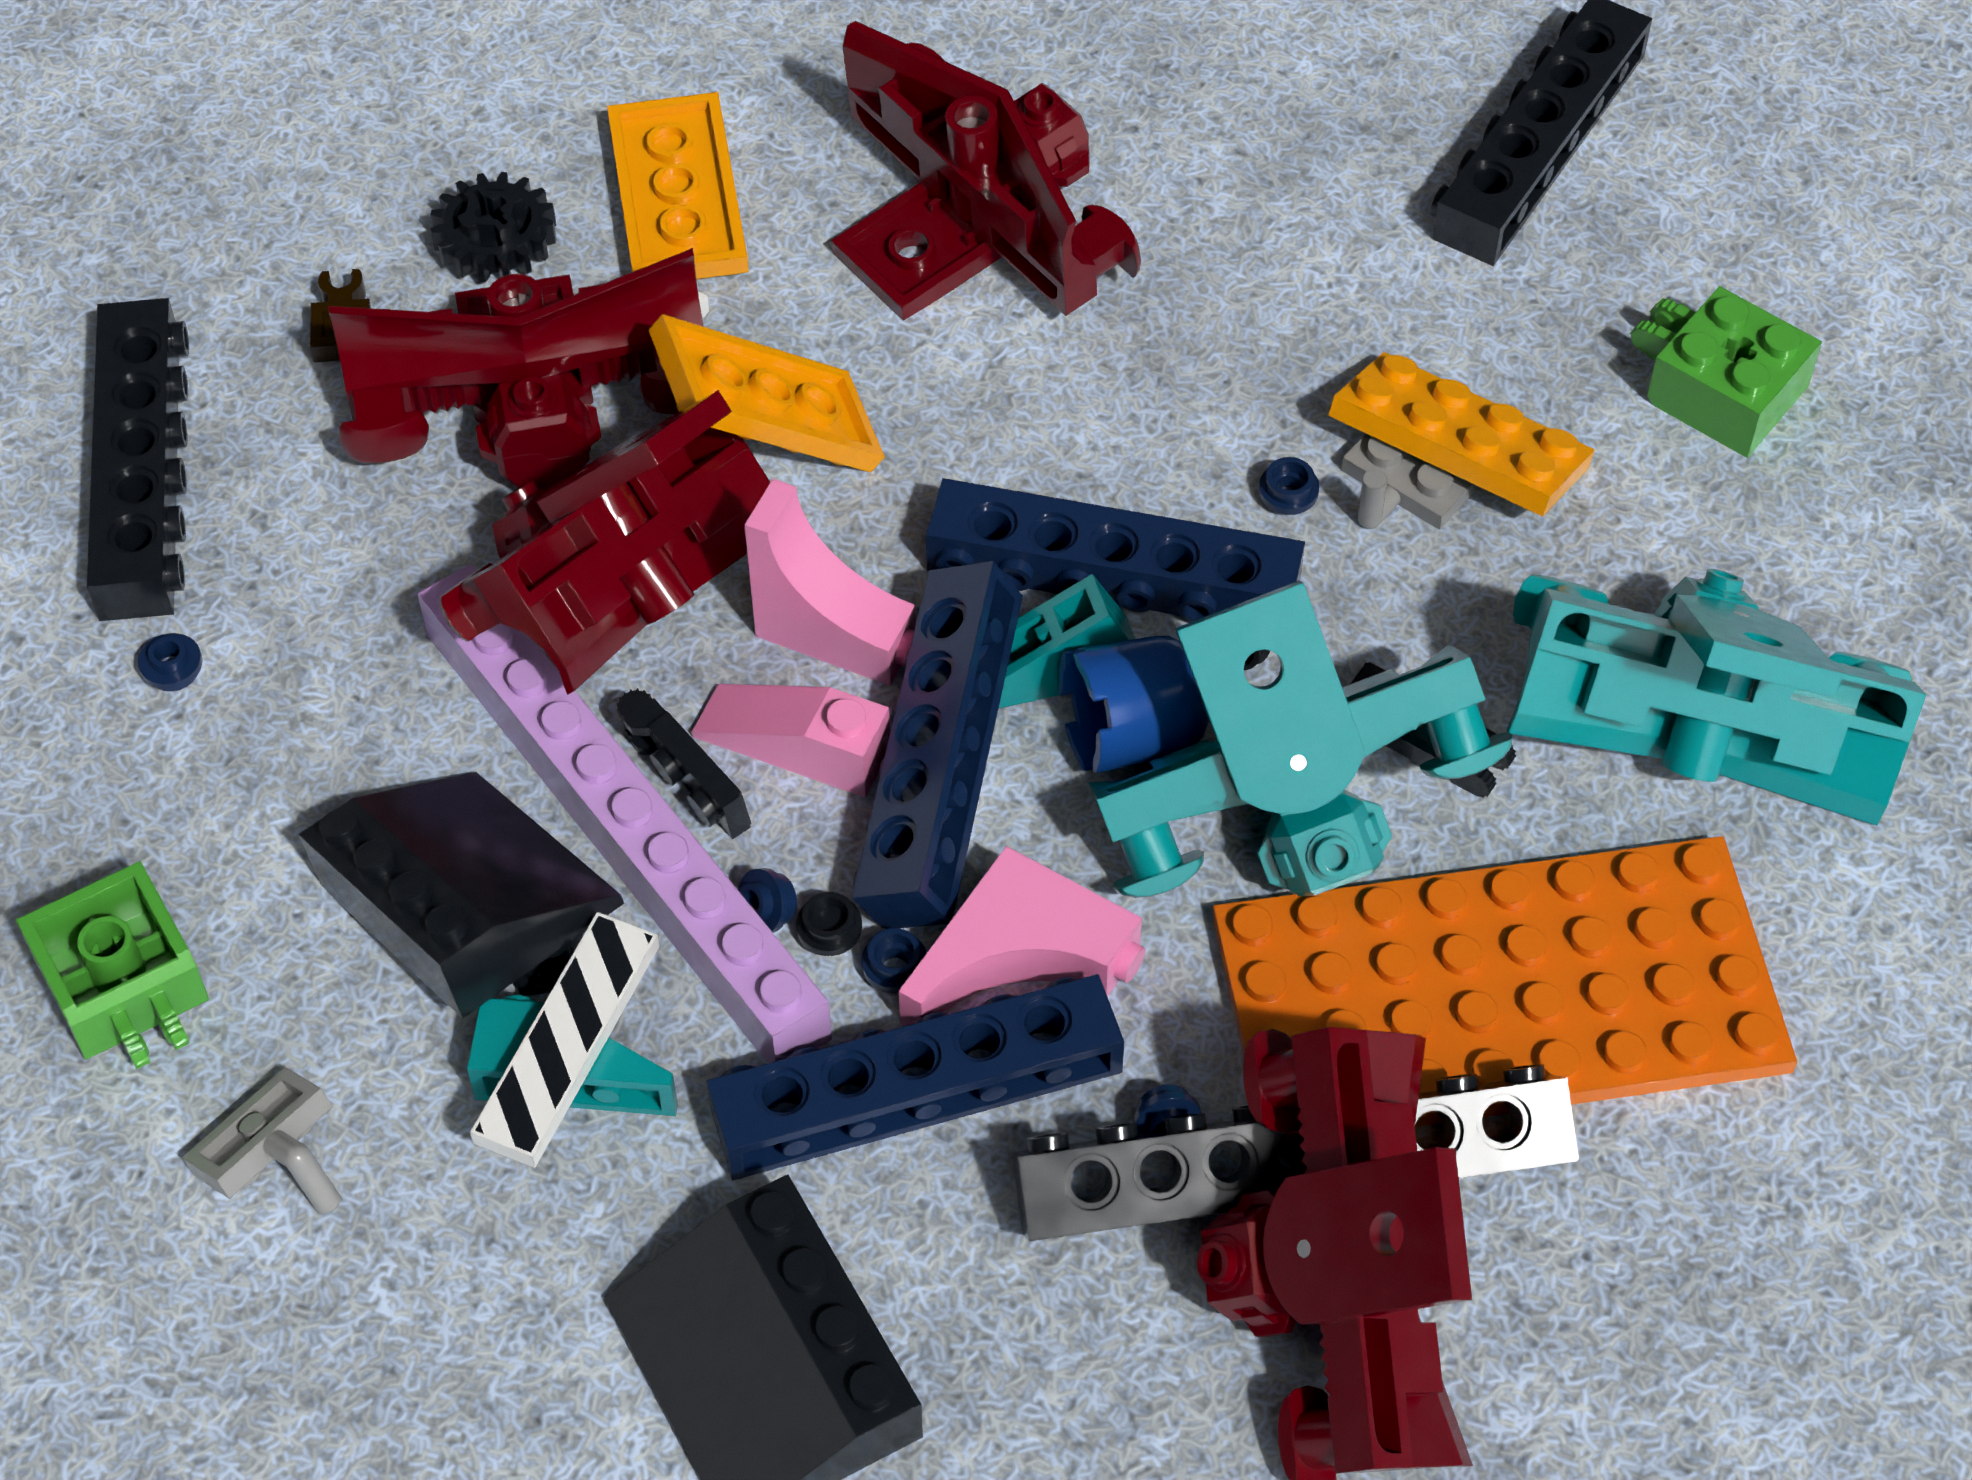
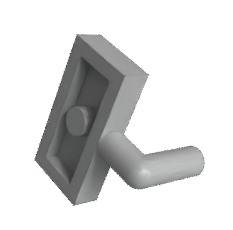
M1365 434L1342 459L1341 471L1362 483L1358 522L1366 529L1376 528L1399 505L1440 530L1475 491L1474 484L1368 434Z
M284 1067L182 1157L195 1177L229 1199L239 1190L253 1183L260 1176L262 1170L275 1159L288 1168L318 1213H329L341 1202L340 1194L309 1148L298 1141L307 1135L314 1123L333 1106L320 1087L287 1067Z

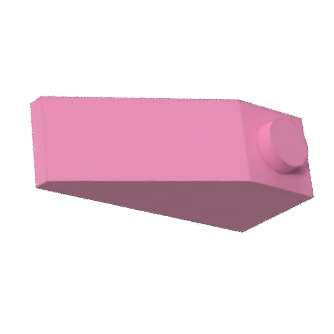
M718 684L692 730V737L866 798L879 773L881 761L886 754L890 737V713L887 706L831 687Z

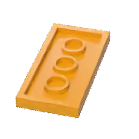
M718 92L607 106L632 272L693 248L696 279L748 273V256Z
M664 314L648 330L679 412L719 390L732 412L711 428L736 434L746 440L754 439L782 447L792 453H803L828 460L838 466L845 465L866 472H872L885 458L849 371Z
M1386 352L1379 355L1334 395L1328 416L1542 517L1587 471L1595 449L1578 442L1573 434L1565 430L1548 428L1524 417L1519 409L1511 405L1496 404L1472 393L1465 384L1459 381L1442 379L1418 368L1417 364L1407 357L1390 355Z

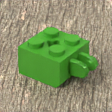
M1721 286L1714 291L1697 312L1681 303H1675V300L1662 298L1649 311L1653 321L1642 320L1629 333L1633 342L1632 345H1635L1636 349H1639L1641 353H1646L1649 358L1655 360L1647 393L1649 400L1653 406L1748 458L1808 388L1822 341Z
M141 861L16 919L32 957L85 1060L123 1043L137 1070L151 1063L148 1057L149 1049L140 1033L159 1024L167 1042L172 1044L175 1050L190 1044L177 1015L210 999L197 965Z

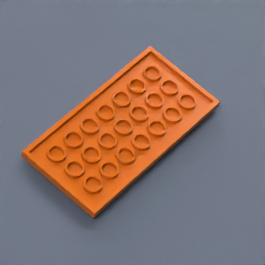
M1724 836L1337 888L1316 896L1292 894L1213 905L1212 919L1243 1056L1248 1041L1259 1031L1268 1029L1281 1031L1290 1037L1325 1027L1416 1034L1426 1038L1419 1093L1437 1091L1435 1079L1442 1077L1477 1074L1478 1085L1504 1081L1503 1069L1544 1064L1545 1075L1551 1074L1568 1079L1571 1105L1791 1074L1794 1072L1798 1062ZM1502 1101L1491 1104L1485 1110L1483 1117L1510 1114ZM1429 1111L1417 1120L1415 1127L1443 1122L1437 1112ZM1292 1131L1280 1140L1278 1146L1299 1144L1303 1142L1304 1138L1298 1133L1299 1131Z

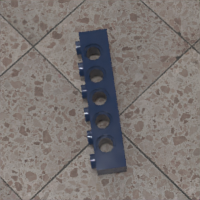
M942 478L926 533L927 571L994 561L1019 591L1033 589L1056 594L1093 574L1116 604L1129 611L1146 612L1151 610L1182 616L1190 622L1299 581L1301 579L1305 541L946 478Z
M994 561L928 571L923 596L918 603V618L911 647L905 658V673L898 703L893 709V724L886 754L880 764V779L873 809L867 819V834L859 868L855 872L853 879L852 899L884 929L949 924L954 915L1023 598L1020 591Z
M1099 974L1081 979L1065 977L1050 983L1041 990L1019 996L1010 994L998 995L988 999L981 1006L952 1014L948 1012L932 1013L921 1018L915 1024L890 1031L880 1029L869 1030L857 1035L852 1041L823 1049L817 1047L803 1048L791 1053L786 1059L757 1067L752 1065L736 1066L725 1071L720 1077L706 1081L711 1113L731 1180L734 1181L1123 1073L1124 1039ZM1038 1032H1050L1058 1037L1042 1041L1033 1038L1031 1035ZM976 1049H984L992 1052L993 1055L978 1059L968 1056L967 1053ZM910 1067H921L928 1070L927 1073L915 1077L901 1073ZM849 1084L864 1088L860 1092L850 1095L841 1094L836 1091L838 1088ZM783 1102L797 1105L794 1110L786 1113L770 1110L774 1105Z

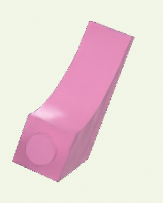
M772 479L745 523L756 637L891 686L901 666L905 667V658L911 647L916 626L915 605L885 592L845 565L822 542L809 524L801 508L796 486Z
M1006 846L899 990L900 1023L905 1026L915 1024L929 1014L946 1012L958 1002L973 994L992 987L1016 982H1054L1065 977L1081 979L1099 974L1108 997L1119 980L1125 983L1130 982L1143 962L1146 949L1140 945L1142 917Z

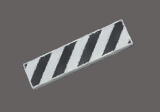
M599 912L596 913L470 1131L473 1144L533 1168L537 1166L659 948L657 934Z

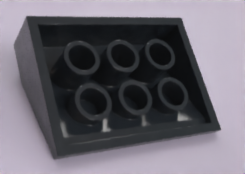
M477 772L351 798L298 834L322 887L462 1019L563 948V944L569 940H574L584 933L597 912L609 915L624 904L623 898L618 891Z
M789 1174L725 1204L604 1297L612 1317L699 1480H842L923 1438L921 1402Z

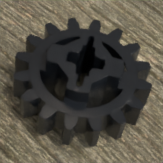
M501 172L496 181L488 182L487 177L480 173L477 174L476 185L469 186L460 180L455 183L457 189L456 196L444 193L439 196L441 209L431 210L430 213L433 226L430 228L435 251L440 252L441 262L445 267L456 263L459 277L463 278L474 270L478 271L480 282L486 283L491 273L499 272L500 277L510 275V270L517 267L522 272L529 274L532 272L530 259L535 258L546 261L549 257L547 245L556 244L555 226L557 225L553 203H547L546 192L543 188L531 191L529 178L523 177L515 184L509 183L507 172Z

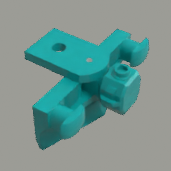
M1707 569L1704 579H1694L1685 576L1662 598L1655 614L1635 612L1628 608L1623 609L1616 605H1609L1607 595L1601 591L1570 581L1536 574L1530 575L1523 581L1514 600V621L1516 624L1528 626L1531 634L1523 684L1515 710L1506 729L1507 733L1661 758L1662 765L1667 769L1685 777L1705 782L1717 781L1720 774L1876 826L1888 806L1927 694L1912 681L1910 671L1896 665L1846 652H1835L1828 657L1800 626L1760 611L1752 598L1745 591L1741 590L1744 579L1717 569Z
M1299 580L1175 628L1216 740L1212 742L1204 740L1150 761L1152 770L1126 780L1088 782L1111 840L1113 843L1119 841L1131 872L1130 875L1120 878L1113 883L1112 888L1118 894L1133 898L1152 897L1183 885L1198 872L1204 862V851L1193 850L1181 855L1168 823L1169 821L1250 804L1262 810L1273 812L1265 830L1266 836L1257 849L1258 857L1269 884L1289 889L1291 893L1298 896H1316L1372 874L1381 865L1384 858L1383 851L1392 838L1381 805L1359 798L1357 795L1344 790L1354 778L1364 757L1425 724L1437 757L1423 762L1420 765V770L1426 776L1437 779H1459L1477 774L1505 757L1512 747V734L1499 733L1491 737L1488 736L1477 703L1485 701L1486 698L1471 657L1450 644L1416 669L1402 674H1398L1390 669L1342 688L1305 585ZM1258 650L1273 651L1280 660L1278 677L1266 686H1254L1248 683L1244 675V665L1247 658Z

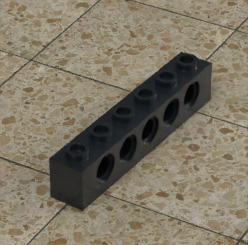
M1587 0L1579 12L1571 11L1562 25L1558 41L1554 46L1547 44L1541 51L1535 64L1533 75L1529 80L1524 78L1519 80L1512 92L1507 110L1503 115L1500 113L1494 114L1485 130L1481 145L1477 150L1474 148L1468 149L1462 158L1456 179L1451 185L1444 183L1437 191L1430 209V215L1436 217L1432 240L1494 267L1644 58L1652 23L1651 17L1610 0Z
M169 298L97 304L87 589L99 622L174 615L175 591H184L185 589L183 560L180 554H175V545L177 542H185L186 540L184 512L181 505L176 506V496L186 494L187 492L185 465L182 458H177V448L187 447L188 444L186 419L183 411L178 412V402L188 401L189 396L186 370L184 366H179V357L189 356V337L185 321L175 320Z

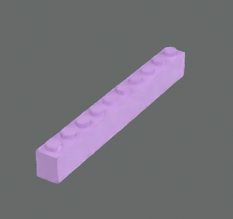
M469 564L417 593L429 639L765 1061L772 1063L783 1060L797 1050L807 1047L820 1048L831 1041L829 1001L577 692L574 691L567 695L559 671L541 648L523 632L501 623L480 633L468 642L459 638L447 625L439 607V597L477 571L474 566Z

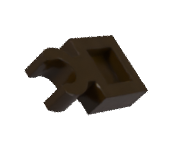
M352 269L351 282L347 286L340 288L332 286L329 271H322L319 275L318 284L323 302L311 303L310 349L314 363L340 361L328 306L371 308L370 299H365L366 290L362 273L359 269Z

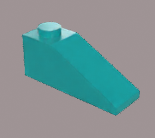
M1093 574L1018 618L999 708L1059 696L1058 669L1062 653L1074 651L1080 647L1136 639L1127 616Z
M510 995L503 999L491 998L479 1007L467 1066L475 1100H489L543 1007V1002H537L526 996ZM608 1037L569 1108L676 1116L678 1101L673 1073Z

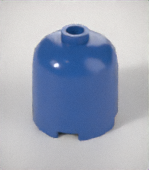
M1151 636L1080 647L1077 650L1062 653L1058 669L1059 695L1071 694L1076 719L1074 722L1065 723V730L1073 754L1083 771L1093 770L1094 773H1105L1149 762L1194 745L1204 737L1209 718L1179 640L1171 636Z

